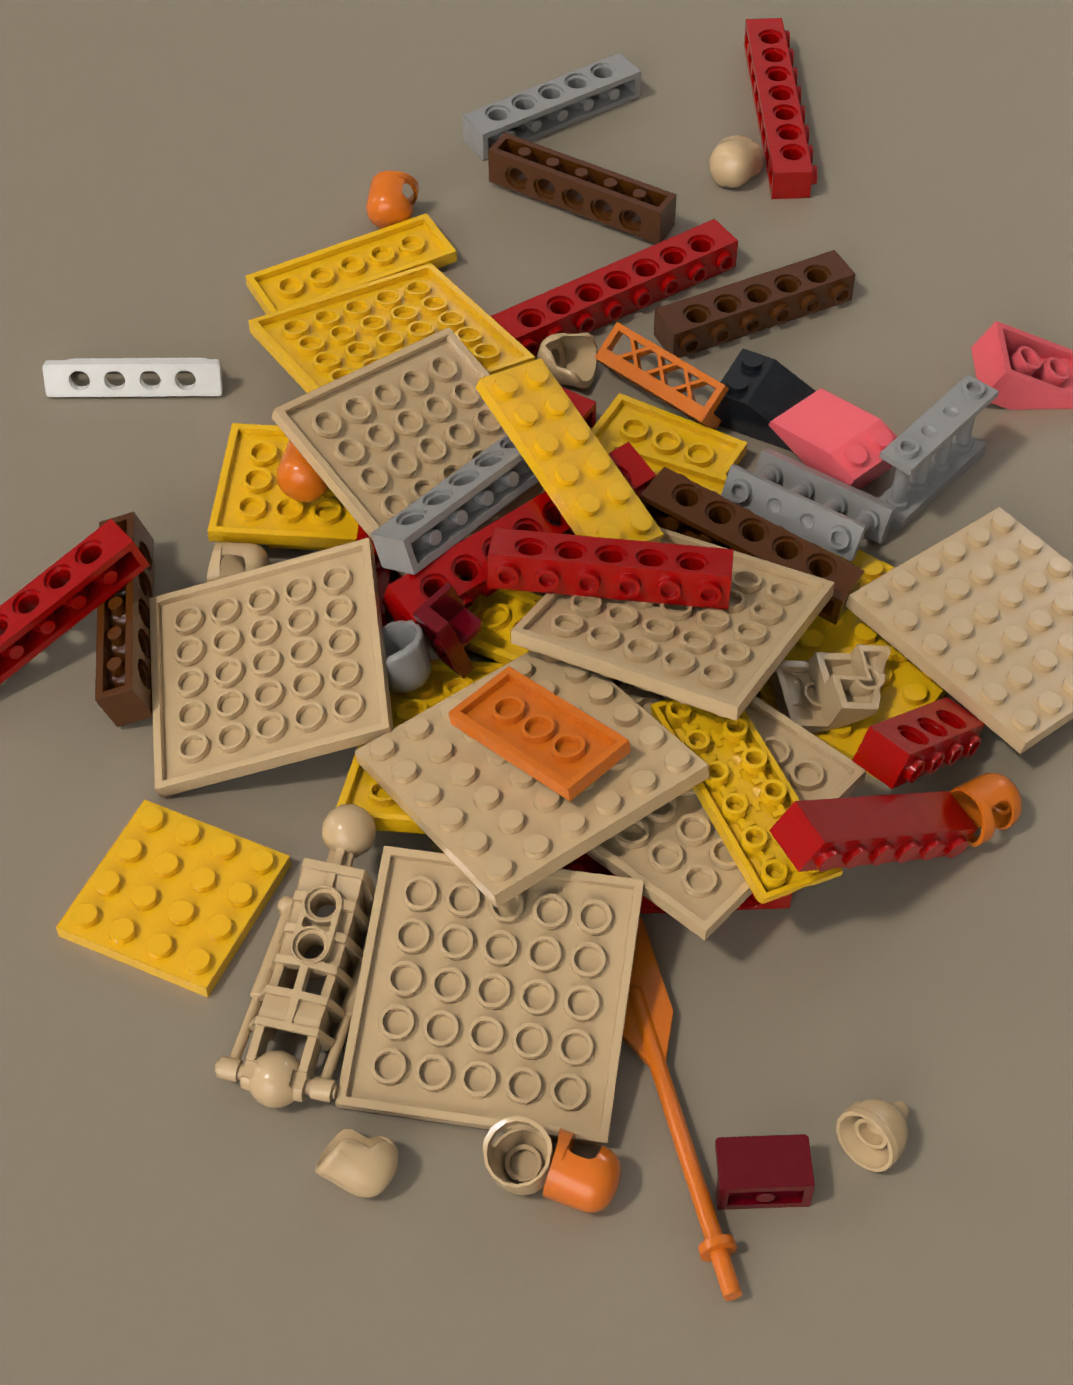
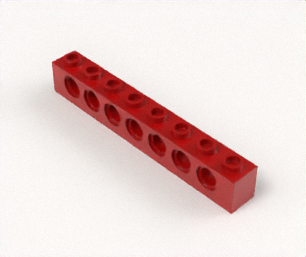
M782 18L746 19L744 50L771 199L810 198L811 185L817 184V165H812L813 146L808 144L809 126L808 124L804 125L805 106L800 105L801 87L797 86V67H793V48L789 49L790 32L784 29Z
M712 219L490 317L531 354L536 356L542 341L552 334L589 333L592 330L736 267L738 240L716 219Z
M628 441L608 453V455L640 499L643 491L657 475ZM545 491L454 545L417 574L407 573L389 584L381 603L395 621L413 620L418 624L413 613L429 599L425 593L435 594L443 585L449 583L456 590L464 607L468 609L477 597L482 594L489 597L499 590L498 588H487V556L494 528L575 535V533ZM548 520L557 522L559 526L552 525ZM456 574H463L471 581H463Z

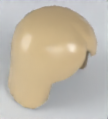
M731 135L730 137L723 138L713 150L709 159L710 172L715 183L719 186L737 188L758 175L764 162L760 146L746 136Z
M588 332L552 334L542 341L537 359L541 358L559 384L581 389L588 388L595 378L598 367V360L594 358L598 352L597 342L594 336Z
M344 1128L326 1146L316 1163L314 1171L319 1176L355 1196L371 1198L381 1194L395 1176L398 1168V1149L395 1143L385 1136L368 1138L353 1129Z

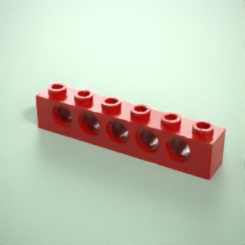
M112 519L104 523L0 605V684L150 566L133 540Z
M494 528L488 552L487 588L728 610L734 549Z

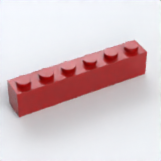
M949 791L795 801L769 831L798 872L812 870L824 872L831 868L846 867L851 869L860 865L873 864V866H878L883 863H905L909 860L917 859L927 861L932 858L946 856L953 858L968 847L969 842L967 840L978 828Z

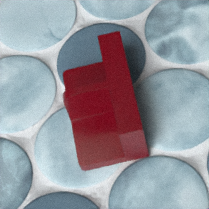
M446 583L421 605L413 615L423 629L439 660L464 679L475 668L463 647L482 631L483 623L464 607L454 587Z
M806 1134L718 1137L715 1140L718 1174L715 1192L717 1210L810 1207L815 1183L809 1137Z

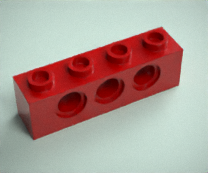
M945 697L869 726L852 761L889 788L894 789L907 782L913 783L919 777L928 773L931 775L937 769L946 765L952 766L962 758H970L982 742V738L979 735L985 724L953 700Z

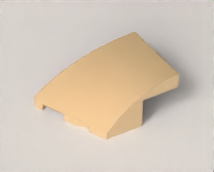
M857 644L850 654L815 652L809 661L783 660L769 678L779 712L810 733L843 727L874 715L879 708L880 689L884 685L886 676L884 669L891 653L890 647Z

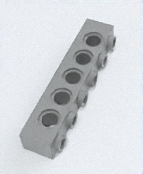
M621 53L612 55L462 115L463 141L485 161L488 159L489 148L504 132L531 142L640 98L641 71Z
M507 434L371 533L382 568L413 575L417 574L538 482V479Z

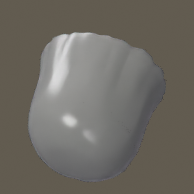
M398 620L388 623L382 627V632L384 636L389 691L399 693L414 691L423 686L431 674V659L423 629L413 620Z

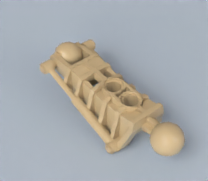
M341 804L329 811L323 821L321 835L324 845L330 850L327 861L304 858L294 896L284 895L283 898H280L277 907L280 918L250 993L252 1000L230 1057L221 1056L220 1060L218 1059L215 1064L214 1071L217 1078L233 1082L240 1080L241 1089L250 1091L258 1103L269 1108L286 1107L294 1101L304 1103L308 1095H310V1099L331 1103L337 1097L338 1086L336 1085V1080L331 1079L350 1027L365 942L362 949L360 946L363 935H367L375 895L374 884L369 874L363 869L352 867L354 858L367 852L376 836V825L373 817L365 809L355 804ZM333 905L336 907L334 912L327 917L317 916L318 909L322 906ZM314 945L324 947L318 957L313 959L304 958L309 947ZM327 976L321 995L305 992L310 977L320 978ZM339 1023L333 1039L330 1037L334 1024ZM277 1029L308 1036L301 1062L295 1056L282 1050L266 1052L268 1042L273 1040ZM250 1033H253L248 1053L246 1056V1062L244 1064L243 1060H241V1057L246 1047ZM320 1051H329L321 1077L315 1076L313 1079Z

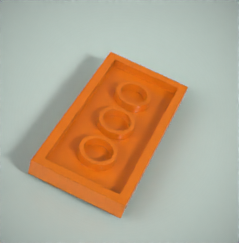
M510 666L448 712L453 726L568 801L573 800L631 752L629 739Z

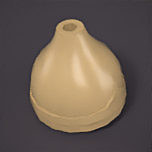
M875 1098L854 1102L837 1119L836 1133L838 1141L845 1153L856 1164L874 1172L885 1171L891 1168L906 1148L908 1138L906 1119L909 1109L904 1102L899 1100L887 1102Z

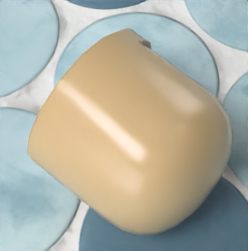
M215 542L208 567L207 582L270 565L269 556L261 546L256 544Z
M519 1115L503 1118L491 1127L483 1142L485 1167L498 1186L508 1193L521 1196L534 1194L544 1187L554 1156L552 1140L542 1125L532 1118ZM520 1124L525 1126H531L532 1128H534L529 1129L522 1127L509 1130L508 1132L500 1136L495 1142V1144L492 1146V1142L497 1133H499L508 1126Z

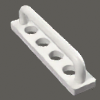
M73 358L67 360H46L42 366L45 392L48 397L221 396L223 391L221 361L218 359ZM108 372H120L125 378V383L120 386L112 385L107 381L106 374ZM143 372H155L159 375L161 382L154 386L148 385L142 380L141 374ZM178 372H191L195 376L196 382L188 386L183 385L177 380L176 374ZM71 373H86L90 383L86 386L75 384L71 379Z

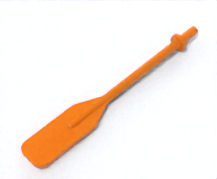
M640 917L623 1041L650 1068L705 1239L698 1246L700 1258L705 1262H712L724 1300L732 1301L742 1296L730 1257L737 1250V1245L732 1235L722 1233L666 1062L673 1022V1008L644 922Z

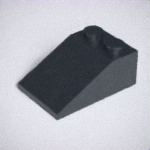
M743 348L721 380V383L726 385L729 390L714 411V414L722 420L719 426L793 452L771 429L769 423L816 391L776 359Z

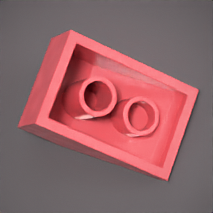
M995 321L971 347L976 378L999 391L998 397L990 404H995L1009 410L1073 409V350Z
M822 388L769 423L771 429L805 465L859 490L892 468L891 464L882 460L879 456L880 452L897 438L895 433L880 418Z

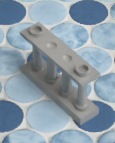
M969 374L966 375L880 452L879 458L896 467L893 485L879 497V499L898 507L890 528L900 533L985 454L987 444L971 435L974 419L998 397L999 391Z
M770 448L762 450L754 473L735 464L731 465L721 494L722 497L735 504L747 508L758 516L782 526L787 531L851 562L856 558L863 536L879 544L886 540L898 508Z

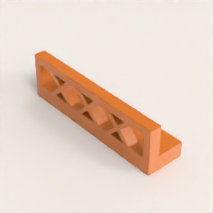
M618 322L615 324L594 358L607 369L693 421L716 430L722 420L714 414V411L729 388ZM623 334L630 338L632 351L617 355L612 350ZM638 344H640V345L643 346L644 348H640V349H639V348H638ZM651 353L657 354L659 367L643 371L640 357ZM633 359L634 365L628 361ZM665 360L669 361L670 364L665 365ZM678 369L684 370L686 383L670 387L668 385L667 373ZM660 375L661 381L655 378V376ZM692 376L696 377L698 380L692 381ZM709 385L715 390L705 406H702L695 400L694 389ZM687 391L688 397L682 394V392Z

